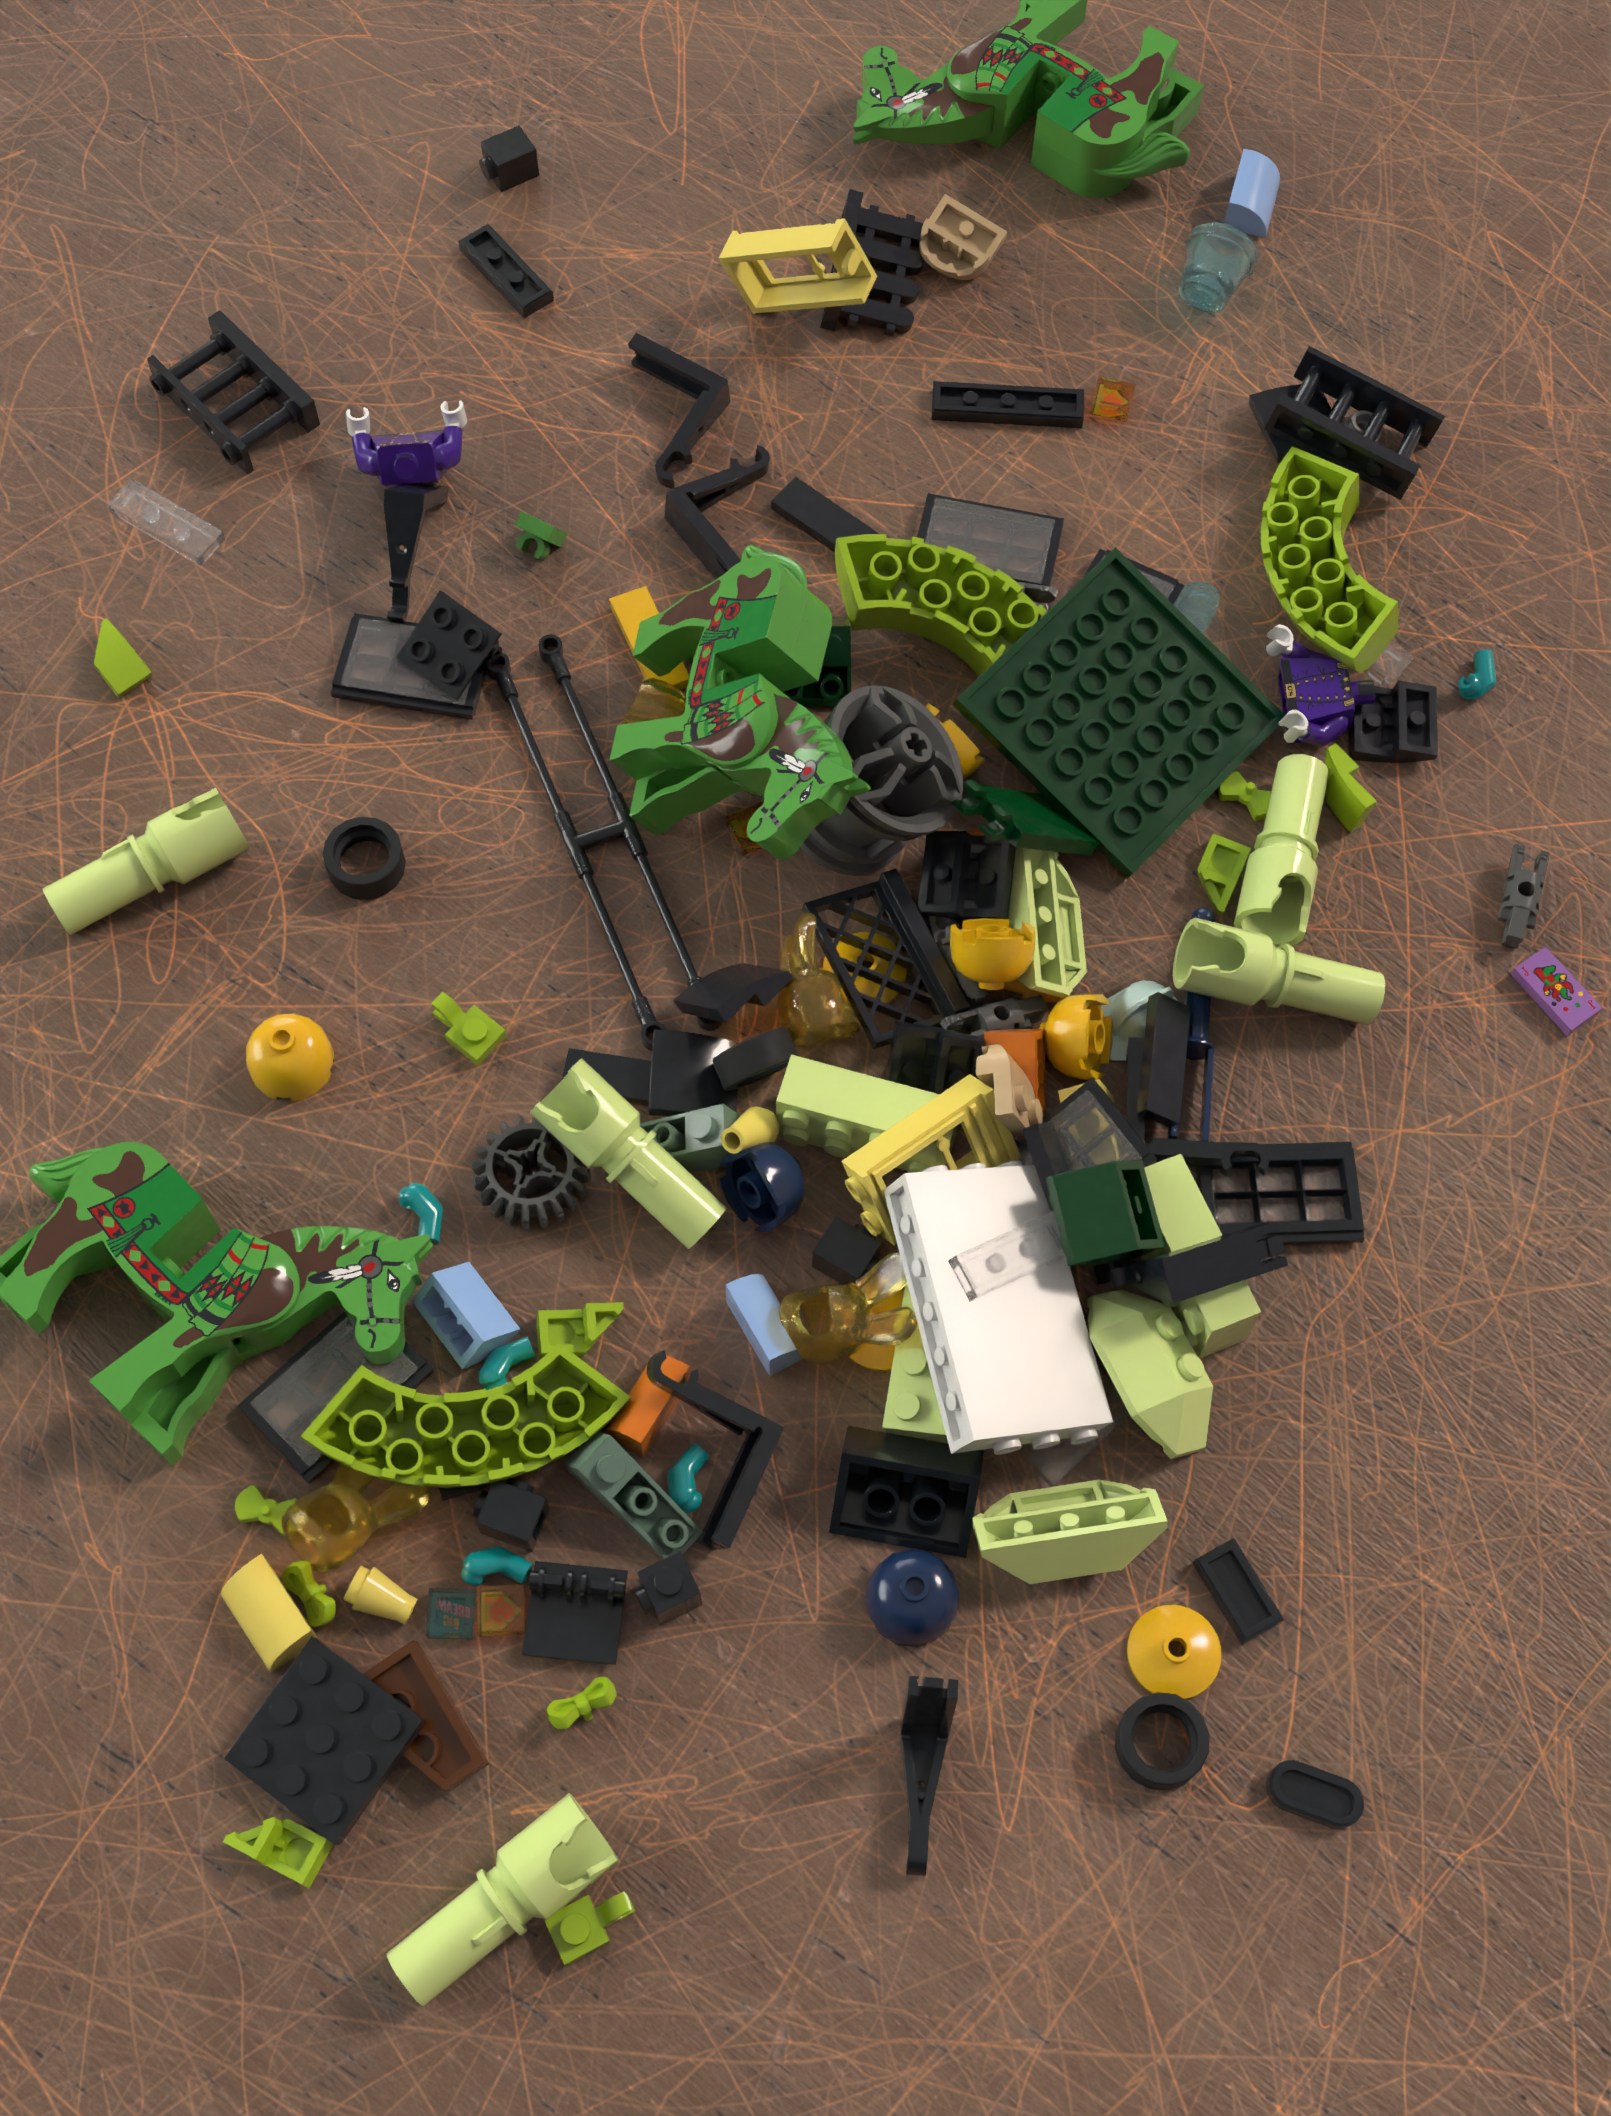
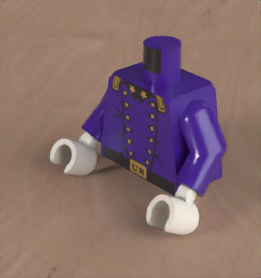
M460 400L459 407L453 411H449L447 401L441 404V412L446 426L444 430L372 436L369 435L370 416L368 409L363 408L364 416L361 418L352 417L350 409H347V431L353 436L352 444L357 467L364 474L376 476L380 484L385 486L438 481L450 468L457 466L461 459L463 436L461 428L467 424L463 402Z
M1277 625L1267 633V637L1273 640L1266 646L1267 653L1270 656H1278L1282 652L1283 657L1280 658L1277 681L1282 711L1285 716L1279 721V725L1286 728L1284 739L1288 742V745L1306 742L1320 747L1326 746L1352 727L1355 706L1375 703L1373 680L1350 682L1347 665L1294 640L1291 630L1284 625Z

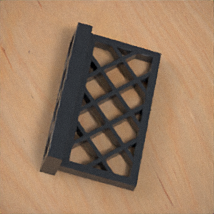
M897 869L882 872L878 881L803 904L802 911L873 1049L891 1044L894 1031L893 1029L880 1034L872 1019L875 1011L895 1018L899 1022L941 1028L940 1020L969 1010L970 1006ZM872 896L879 909L877 917L854 909L856 901ZM829 909L845 917L838 929L823 923L818 912ZM849 918L872 927L867 940L844 931ZM876 929L894 937L897 943L895 952L871 942ZM839 941L863 950L858 963L840 957L836 949ZM866 953L890 962L885 975L861 966ZM894 964L912 971L915 977L913 987L889 977ZM857 976L881 985L876 998L858 992L854 984ZM885 987L908 996L903 1010L880 1001ZM915 999L929 1005L935 1016L923 1019L908 1013L912 1000Z

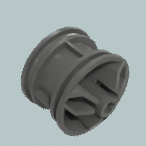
M865 686L850 692L837 703L824 723L837 734L847 748L853 760V772L859 779L865 781L871 789L866 793L850 797L842 814H835L831 818L820 822L800 848L814 861L832 871L851 876H864L875 873L890 864L909 840L933 833L952 819L957 811V808L952 803L954 799L961 800L962 769L957 751L944 727L925 706L913 697L890 687ZM881 801H883L890 808L891 815L888 814L887 810L885 809Z

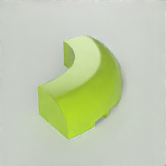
M1292 446L1279 464L1271 480V488L1267 500L1263 503L1261 550L1265 570L1276 598L1297 629L1324 653L1344 663L1349 668L1362 673L1369 669L1397 634L1398 601L1375 589L1360 574L1358 576L1355 574L1349 564V558L1343 545L1346 528L1360 505L1359 474Z
M862 534L836 539L835 565L837 578L852 631L883 628L901 630L926 637L958 655L979 677L1043 617L1047 610L1041 604L1037 606L1022 592L1023 587L999 569L996 572L989 567L977 562L976 556L948 545L947 549L924 543L922 538L912 536L911 540L886 538V534Z
M559 1342L536 1364L511 1378V1381L489 1390L484 1388L469 1392L444 1393V1396L418 1393L416 1389L393 1383L361 1365L300 1437L324 1455L356 1471L383 1480L412 1486L439 1488L477 1486L507 1480L534 1471L561 1458L589 1440L608 1424L630 1400L631 1396Z

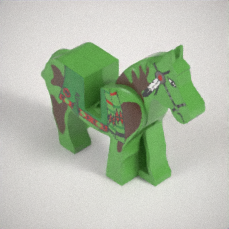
M1019 0L1018 14L1010 24L962 47L947 64L925 79H920L908 68L899 66L898 56L893 49L887 46L870 48L863 56L862 87L864 93L862 98L857 100L856 122L853 126V130L857 132L853 136V143L861 144L883 138L908 144L941 145L976 139L1001 149L1027 119L1034 114L1037 116L1031 166L1079 195L1102 198L1122 191L1134 178L1150 176L1166 169L1183 166L1187 163L1190 149L1177 137L1198 114L1204 85L1174 69L1179 41L1151 26H1148L1143 31L1140 53L1135 62L1122 73L1107 79L1102 73L1082 59L1055 46L1085 22L1088 0ZM1167 81L1166 88L1161 92V88Z
M749 545L744 549L741 561L718 579L701 589L690 592L667 610L640 622L633 651L634 658L659 677L669 674L686 659L692 663L684 714L676 717L617 725L610 755L612 763L637 780L629 816L655 835L666 833L675 823L688 815L704 811L734 793L746 791L764 796L763 805L754 812L748 822L747 836L776 859L784 860L793 856L799 850L806 838L820 822L831 818L835 814L841 815L850 797L866 793L871 789L865 781L859 779L853 772L849 752L837 734L804 706L791 700L783 693L784 691L819 681L832 627L830 609L807 589L805 572L793 559L782 554L764 551L755 545Z
M121 1142L105 1148L85 1150L59 1160L36 1163L29 1168L30 1180L50 1199L60 1204L44 1224L31 1228L0 1257V1301L39 1335L49 1326L59 1297L76 1276L119 1265L142 1298L167 1323L91 1378L89 1382L171 1466L183 1457L185 1442L191 1429L212 1407L235 1367L247 1358L284 1344L299 1329L329 1308L338 1305L344 1309L349 1320L355 1326L356 1340L368 1361L374 1364L389 1363L394 1361L404 1349L406 1342L404 1330L405 1305L413 1295L416 1287L423 1284L418 1264L433 1249V1244L430 1242L431 1238L427 1234L398 1240L390 1235L367 1229L312 1226L284 1230L258 1238L233 1228L184 1274L181 1268L221 1230L204 1200L154 1148L137 1142Z

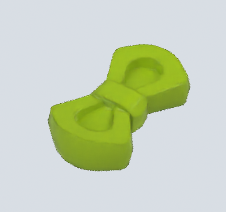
M1237 771L1233 772L1218 787L1217 791L1220 801H1239L1247 806L1254 821L1266 819L1271 791L1258 790L1252 782L1247 784L1242 775Z
M251 1485L244 1489L235 1501V1512L239 1522L260 1521L263 1524L272 1525L283 1536H288L295 1532L303 1522L304 1510L299 1499L294 1498L278 1503L273 1499L265 1498L256 1485Z
M301 1560L293 1562L286 1567L282 1575L283 1585L286 1589L296 1594L304 1604L309 1625L320 1627L330 1623L336 1613L335 1600L324 1594L327 1591L324 1584L318 1585L316 1581L314 1582L311 1564L308 1561Z
M607 1677L595 1678L583 1692L570 1698L552 1701L547 1707L548 1720L557 1729L569 1728L580 1715L583 1716L585 1721L591 1720L593 1718L592 1709L607 1707L613 1704L617 1696L615 1685Z

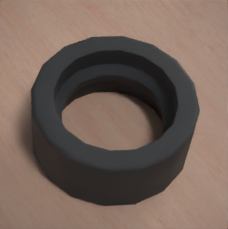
M357 817L346 820L335 827L325 840L323 858L330 881L340 893L353 899L370 900L384 896L397 886L404 875L406 860L399 835L388 823L378 818ZM363 841H373L385 845L388 849L389 859L375 873L364 876L351 875L341 868L340 858L345 850L352 845Z
M780 1027L730 1047L715 1056L712 1062L724 1090L731 1091L781 1071L787 1067L791 1054L799 1056L788 1029Z
M1157 1692L1141 1697L1123 1714L1116 1729L1115 1750L1121 1767L1132 1780L1148 1789L1167 1791L1183 1786L1202 1769L1209 1754L1210 1734L1204 1717L1191 1702L1176 1694ZM1155 1713L1170 1714L1179 1719L1186 1727L1190 1737V1751L1186 1760L1177 1768L1167 1771L1157 1770L1145 1764L1138 1756L1134 1746V1732L1139 1722L1146 1716Z

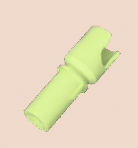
M1305 754L1285 756L1278 762L1263 832L1257 835L1254 845L1255 851L1249 855L1234 920L1236 928L1268 935L1275 947H1279V945L1284 943L1294 946L1304 939L1318 875L1315 861L1319 849L1315 839L1329 771L1321 760Z
M214 788L148 821L145 834L138 838H135L133 834L128 836L127 840L103 852L102 857L46 886L43 888V892L59 921L71 936L156 889L159 893L165 891L163 885L170 881L186 884L250 849V846L219 792Z
M1199 918L1190 919L1185 926L1176 948L1173 963V983L1177 989L1247 1006L1264 1000L1265 1004L1271 1008H1277L1282 1004L1365 1025L1371 1024L1376 1019L1385 994V979L1381 972L1295 952L1291 945L1285 943L1275 947L1268 935Z
M582 1058L570 1068L562 1081L530 1111V1114L588 1168L601 1167L609 1174L605 1178L609 1183L615 1180L686 1248L690 1249L726 1211L727 1208L653 1139L656 1135L653 1130L647 1133L640 1127V1113Z
M568 1793L497 1850L495 1867L488 1872L484 1869L479 1870L476 1873L478 1880L386 1953L388 1961L409 1993L419 2004L425 2006L515 1932L521 1936L527 1932L525 1924L532 1918L548 1920L620 1861L575 1798Z

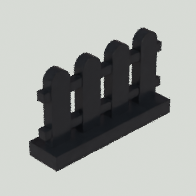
M849 189L841 219L845 218L872 266L895 271V275L874 270L877 278L869 295L890 300V304L866 299L864 304L824 307L820 328L835 331L838 318L848 320L847 325L856 327L859 322L885 329L884 334L893 336L894 332L906 333L912 327L914 315L910 310L899 306L900 303L911 304L915 302L919 293L918 284L911 279L905 278V274L917 275L922 270L924 259L921 253L911 250L910 246L920 247L923 223L916 222L915 216L906 214V218L878 212L879 207L871 204L869 209L862 208L863 192ZM856 232L863 233L864 237L856 236ZM875 236L900 243V247L873 240ZM832 264L831 273H837L836 268Z

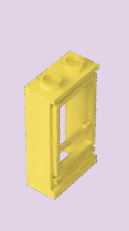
M845 218L837 219L835 224L827 223L825 225L818 224L741 234L737 230L732 231L718 258L753 314L864 304L877 278V274ZM827 253L837 273L825 274V266L818 263L814 254ZM806 255L813 266V272L817 275L774 279L763 260Z
M969 1074L841 1161L849 1177L845 1180V1185L852 1197L858 1203H861L864 1210L860 1214L861 1220L873 1236L880 1234L891 1244H897L883 1191L887 1187L882 1176L935 1140V1146L942 1152L948 1170H960L974 1163H984L986 1168H992L1008 1161H1017L1021 1158L1012 1133L995 1116L994 1089ZM961 1123L972 1151L954 1162L949 1151L950 1141L943 1135Z

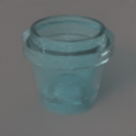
M1211 222L1194 227L1185 243L1187 255L1178 293L1188 305L1195 309L1209 313L1222 311L1242 281L1251 276L1257 266L1259 254L1251 239L1241 230L1225 223Z

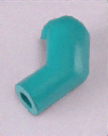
M1483 649L1475 652L1473 655L1475 673H1470V676L1466 679L1464 676L1459 679V693L1464 699L1478 700L1495 687L1497 681L1494 655L1491 650Z
M412 1183L402 1188L399 1193L400 1205L408 1210H413L420 1217L418 1236L427 1234L431 1238L430 1242L433 1245H438L443 1218L442 1204L426 1185Z
M528 1336L497 1347L489 1353L479 1371V1383L484 1384L486 1390L508 1383L505 1375L511 1366L535 1357Z
M692 1443L667 1474L668 1495L685 1513L694 1512L702 1502L701 1494L695 1491L694 1476L710 1458L707 1452L696 1443Z
M494 1546L468 1554L463 1561L464 1567L461 1571V1577L467 1584L479 1586L485 1581L486 1575L499 1572L523 1585L530 1576L534 1564L503 1547Z

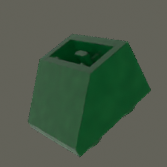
M848 616L832 617L831 632L819 681L783 692L791 700L804 707L836 706L841 699L851 692V625Z
M1142 1160L1113 1161L1045 1178L1050 1194L1049 1201L1054 1210L1061 1237V1247L1065 1253L1068 1266L1125 1262L1165 1248Z

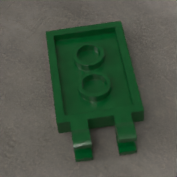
M967 780L963 784L968 790L964 799H954L952 803L964 816L982 815L990 824H980L978 829L991 841L1005 839L1017 848L1088 856L1093 854L1100 843L1065 817L1043 794L981 786L974 780Z

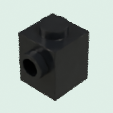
M520 125L481 141L483 158L479 160L481 170L488 181L491 179L494 181L500 192L539 176L537 150Z
M835 1216L812 1252V1267L856 1292L860 1290L865 1281L872 1284L879 1274L884 1263L880 1259L882 1242L878 1241L877 1236H873L865 1226L860 1224L852 1226Z
M510 1478L507 1483L496 1481L492 1482L489 1492L483 1490L480 1493L473 1516L478 1518L476 1524L481 1534L533 1552L550 1510L547 1499L534 1494V1488L520 1480Z
M681 1551L637 1572L641 1586L634 1589V1592L645 1615L653 1612L660 1626L702 1606L701 1592Z

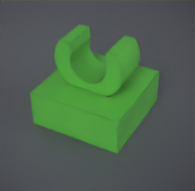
M523 511L520 512L515 526L527 531L518 538L517 548L526 552L529 544L536 540L538 548L535 551L534 557L540 560H544L548 556L550 551L549 543L562 547L567 536V532Z

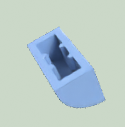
M1243 149L1223 229L1266 238L1280 185V173L1277 166L1265 155L1253 150Z
M470 1262L431 1273L412 1299V1303L461 1369L471 1367L485 1360L493 1349L507 1344L520 1330L519 1326Z
M748 1275L725 1285L726 1302L769 1377L809 1356V1351L764 1275Z

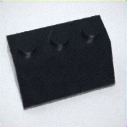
M848 1426L841 1455L829 1533L966 1558L973 1523L972 1518L974 1517L981 1480L984 1450L951 1454L949 1444Z

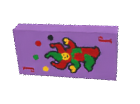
M1546 946L1516 966L1511 973L1512 977L1566 1036H1569L1596 1017L1603 1009Z

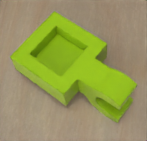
M441 992L431 1003V1006L435 1008L433 1015L450 1027L449 1031L445 1034L446 1041L477 1066L507 1037L506 1030L475 1005L464 1013L458 1004L444 992Z
M625 1891L609 1898L596 1908L591 1897L586 1895L562 1908L548 1920L544 1919L564 1965L568 1966L611 1943L605 1928L636 1911L628 1893H625Z

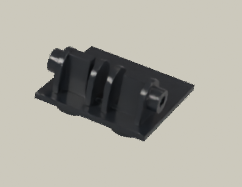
M440 590L396 657L458 701L484 660L491 659L495 661L500 657L502 647L499 646L498 639L502 633Z
M535 1561L534 1571L531 1570L529 1578L531 1594L522 1656L616 1665L628 1570Z

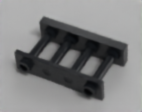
M219 310L208 317L212 331L210 341L169 369L154 355L148 357L147 362L152 373L149 380L160 396L167 395L219 446L221 454L229 464H237L247 474H250L254 469L248 450L288 422H298L308 433L319 426L320 422L314 400ZM218 354L222 356L227 354L233 360V364L191 392L180 382L181 379ZM242 376L245 378L250 376L257 384L253 389L216 414H213L203 404ZM265 399L269 401L274 399L280 405L279 410L238 438L226 427Z
M1309 346L1293 376L1302 381L1300 388L1293 399L1285 394L1281 395L1264 430L1314 456L1358 473L1359 479L1401 500L1421 466L1410 460L1417 443L1420 442L1428 446L1445 416ZM1316 389L1337 399L1328 416L1307 406ZM1350 407L1358 411H1369L1372 413L1362 434L1341 424ZM1384 424L1404 434L1396 452L1375 442Z

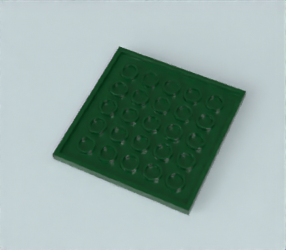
M1116 547L957 697L952 704L1065 817L1100 842L1096 848L1127 879L1279 726V721L1285 716Z

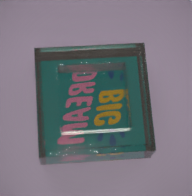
M429 1588L425 1636L428 1639L474 1640L477 1590Z

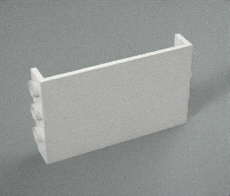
M1018 1160L1006 1162L992 1168H986L984 1163L970 1164L960 1170H948L947 1166L940 1165L930 1167L922 1172L905 1173L883 1191L951 1454L993 1448L995 1455H1001L1021 1449V1444L1032 1443L1033 1449L1038 1450L1060 1443V1439L1070 1438L1071 1444H1081L1098 1438L1097 1431L1113 1423L1071 1269L1062 1250L1061 1240L1035 1165H1023L1022 1161Z

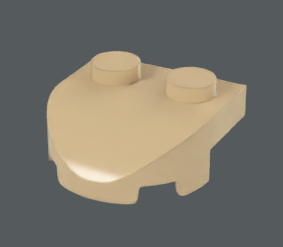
M944 194L930 218H926L923 223L920 237V252L926 263L938 272L958 280H971L980 276L989 266L1006 239L1007 231Z
M1001 1045L982 1046L983 1055L978 1056L976 1059V1076L981 1082L994 1089L995 1116L1020 1143H1024L1026 1139L1023 1129L1043 1122L1040 1101L1035 1099L1032 1084L1024 1071Z

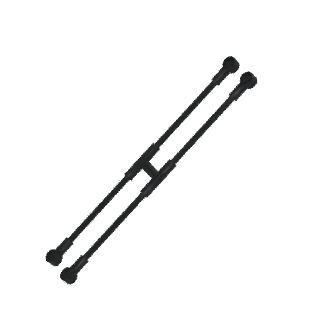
M545 635L538 643L540 657L543 661L549 663L557 683L564 690L608 792V802L616 822L578 835L569 812L563 808L517 699L519 694L510 675L511 668L508 656L502 652L497 660H486L487 673L490 678L496 680L504 701L509 703L554 810V820L579 879L583 880L633 998L632 1006L642 1028V1043L646 1049L652 1051L653 1040L648 1039L647 1036L654 1032V1029L666 1030L662 1023L657 1022L647 997L642 995L593 879L594 871L585 852L586 849L624 837L632 858L640 866L689 980L687 982L688 987L702 977L698 976L649 864L647 859L648 852L634 819L629 816L630 810L623 794L618 792L570 682L572 677L563 658L562 641L556 635ZM551 646L556 647V649L553 651L545 650L546 648ZM496 664L504 665L503 667L498 669L493 668V666ZM697 1016L699 1026L707 1031L716 1030L722 1024L721 1021L706 1020L703 1017Z

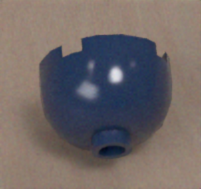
M765 1142L735 1154L728 1153L721 1160L720 1167L726 1165V1175L720 1178L725 1198L741 1221H747L749 1216L754 1223L760 1225L754 1230L770 1232L785 1223L798 1211L805 1193L803 1170L799 1161L781 1146L772 1142Z
M907 1549L892 1553L877 1565L868 1580L865 1604L870 1619L881 1636L897 1645L918 1647L926 1645L927 1642L934 1641L948 1631L957 1615L959 1590L954 1574L942 1559L928 1551Z

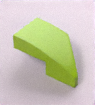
M107 618L103 620L99 632L94 667L119 699L151 678L152 672Z
M1335 743L1328 747L1325 752V765L1329 771L1326 785V803L1339 821L1351 833L1363 825L1377 801L1353 778L1359 766Z
M1213 833L1197 869V875L1216 912L1223 915L1251 848Z
M623 1302L586 1303L583 1309L538 1310L535 1316L538 1358L542 1359L558 1342L576 1356H584L622 1313L624 1309Z
M275 1816L264 1820L263 1825L243 1833H230L223 1840V1843L308 1889L334 1845L323 1836L290 1819L281 1821Z

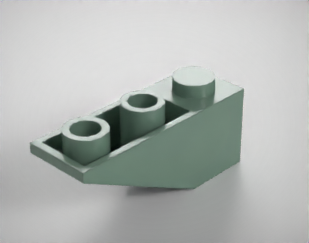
M719 1104L640 1123V1127L647 1133L653 1130L656 1133L653 1139L687 1171L713 1170L722 1168L720 1167L721 1160L729 1153L721 1143L722 1132L729 1128L741 1115L725 1104Z
M597 1432L584 1442L563 1464L597 1501L662 1559L679 1551L683 1555L703 1532L609 1434Z

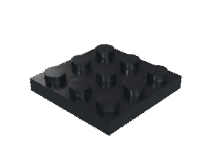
M311 1636L224 1759L331 1843L341 1845L427 1720L321 1640Z

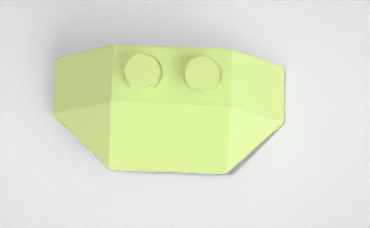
M1016 847L1008 913L1010 928L1022 930V922L1029 923L1035 927L1033 961L1028 970L1017 980L1031 990L1065 998L1073 991L1072 989L1087 973L1080 899L1067 871L1057 859L1059 856L1058 852Z
M1122 1289L1092 1295L1087 1299V1307L1090 1309L1088 1315L1089 1338L1131 1418L1151 1439L1163 1446V1451L1170 1459L1204 1449L1207 1441L1213 1384L1172 1308Z
M1100 1479L1009 1493L991 1505L984 1514L979 1513L972 1518L982 1558L1028 1584L1122 1570L1168 1528V1521L1156 1489L1144 1487L1139 1490L1128 1484Z

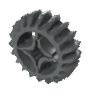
M518 1114L515 1120L516 1126L510 1128L508 1123L501 1121L499 1127L502 1134L497 1135L488 1131L486 1140L489 1146L478 1145L476 1152L481 1160L474 1161L472 1164L473 1173L478 1175L473 1179V1185L476 1191L481 1192L479 1195L481 1205H491L489 1209L490 1214L495 1219L505 1214L504 1220L509 1227L513 1226L518 1219H521L523 1229L527 1231L532 1226V1220H539L541 1228L546 1230L548 1227V1217L554 1216L557 1221L562 1223L565 1219L563 1208L576 1212L578 1202L575 1197H586L587 1187L583 1183L591 1180V1170L586 1168V1165L537 1119L532 1117V1123H525L523 1116ZM530 1146L524 1151H515L519 1148ZM550 1149L558 1152L567 1162L566 1174L558 1172L556 1166L549 1163ZM539 1166L540 1172L536 1174L533 1171V1175H527L525 1178L524 1171L528 1169L531 1172V1168ZM499 1169L506 1171L508 1177L515 1180L513 1183L515 1188L513 1195L506 1192L497 1183ZM539 1192H550L544 1196L533 1198Z

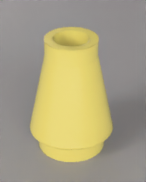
M757 1106L750 1107L729 1128L722 1132L721 1143L726 1151L733 1154L761 1143H774L779 1134V1121L776 1115L769 1109Z
M360 1566L343 1599L353 1605L352 1610L395 1620L404 1625L407 1623L418 1601L417 1598L409 1595L376 1567L370 1570L363 1566Z

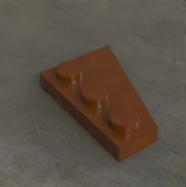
M410 1641L364 1673L427 1720L403 1756L441 1789L450 1792L489 1765L487 1758L417 1641Z

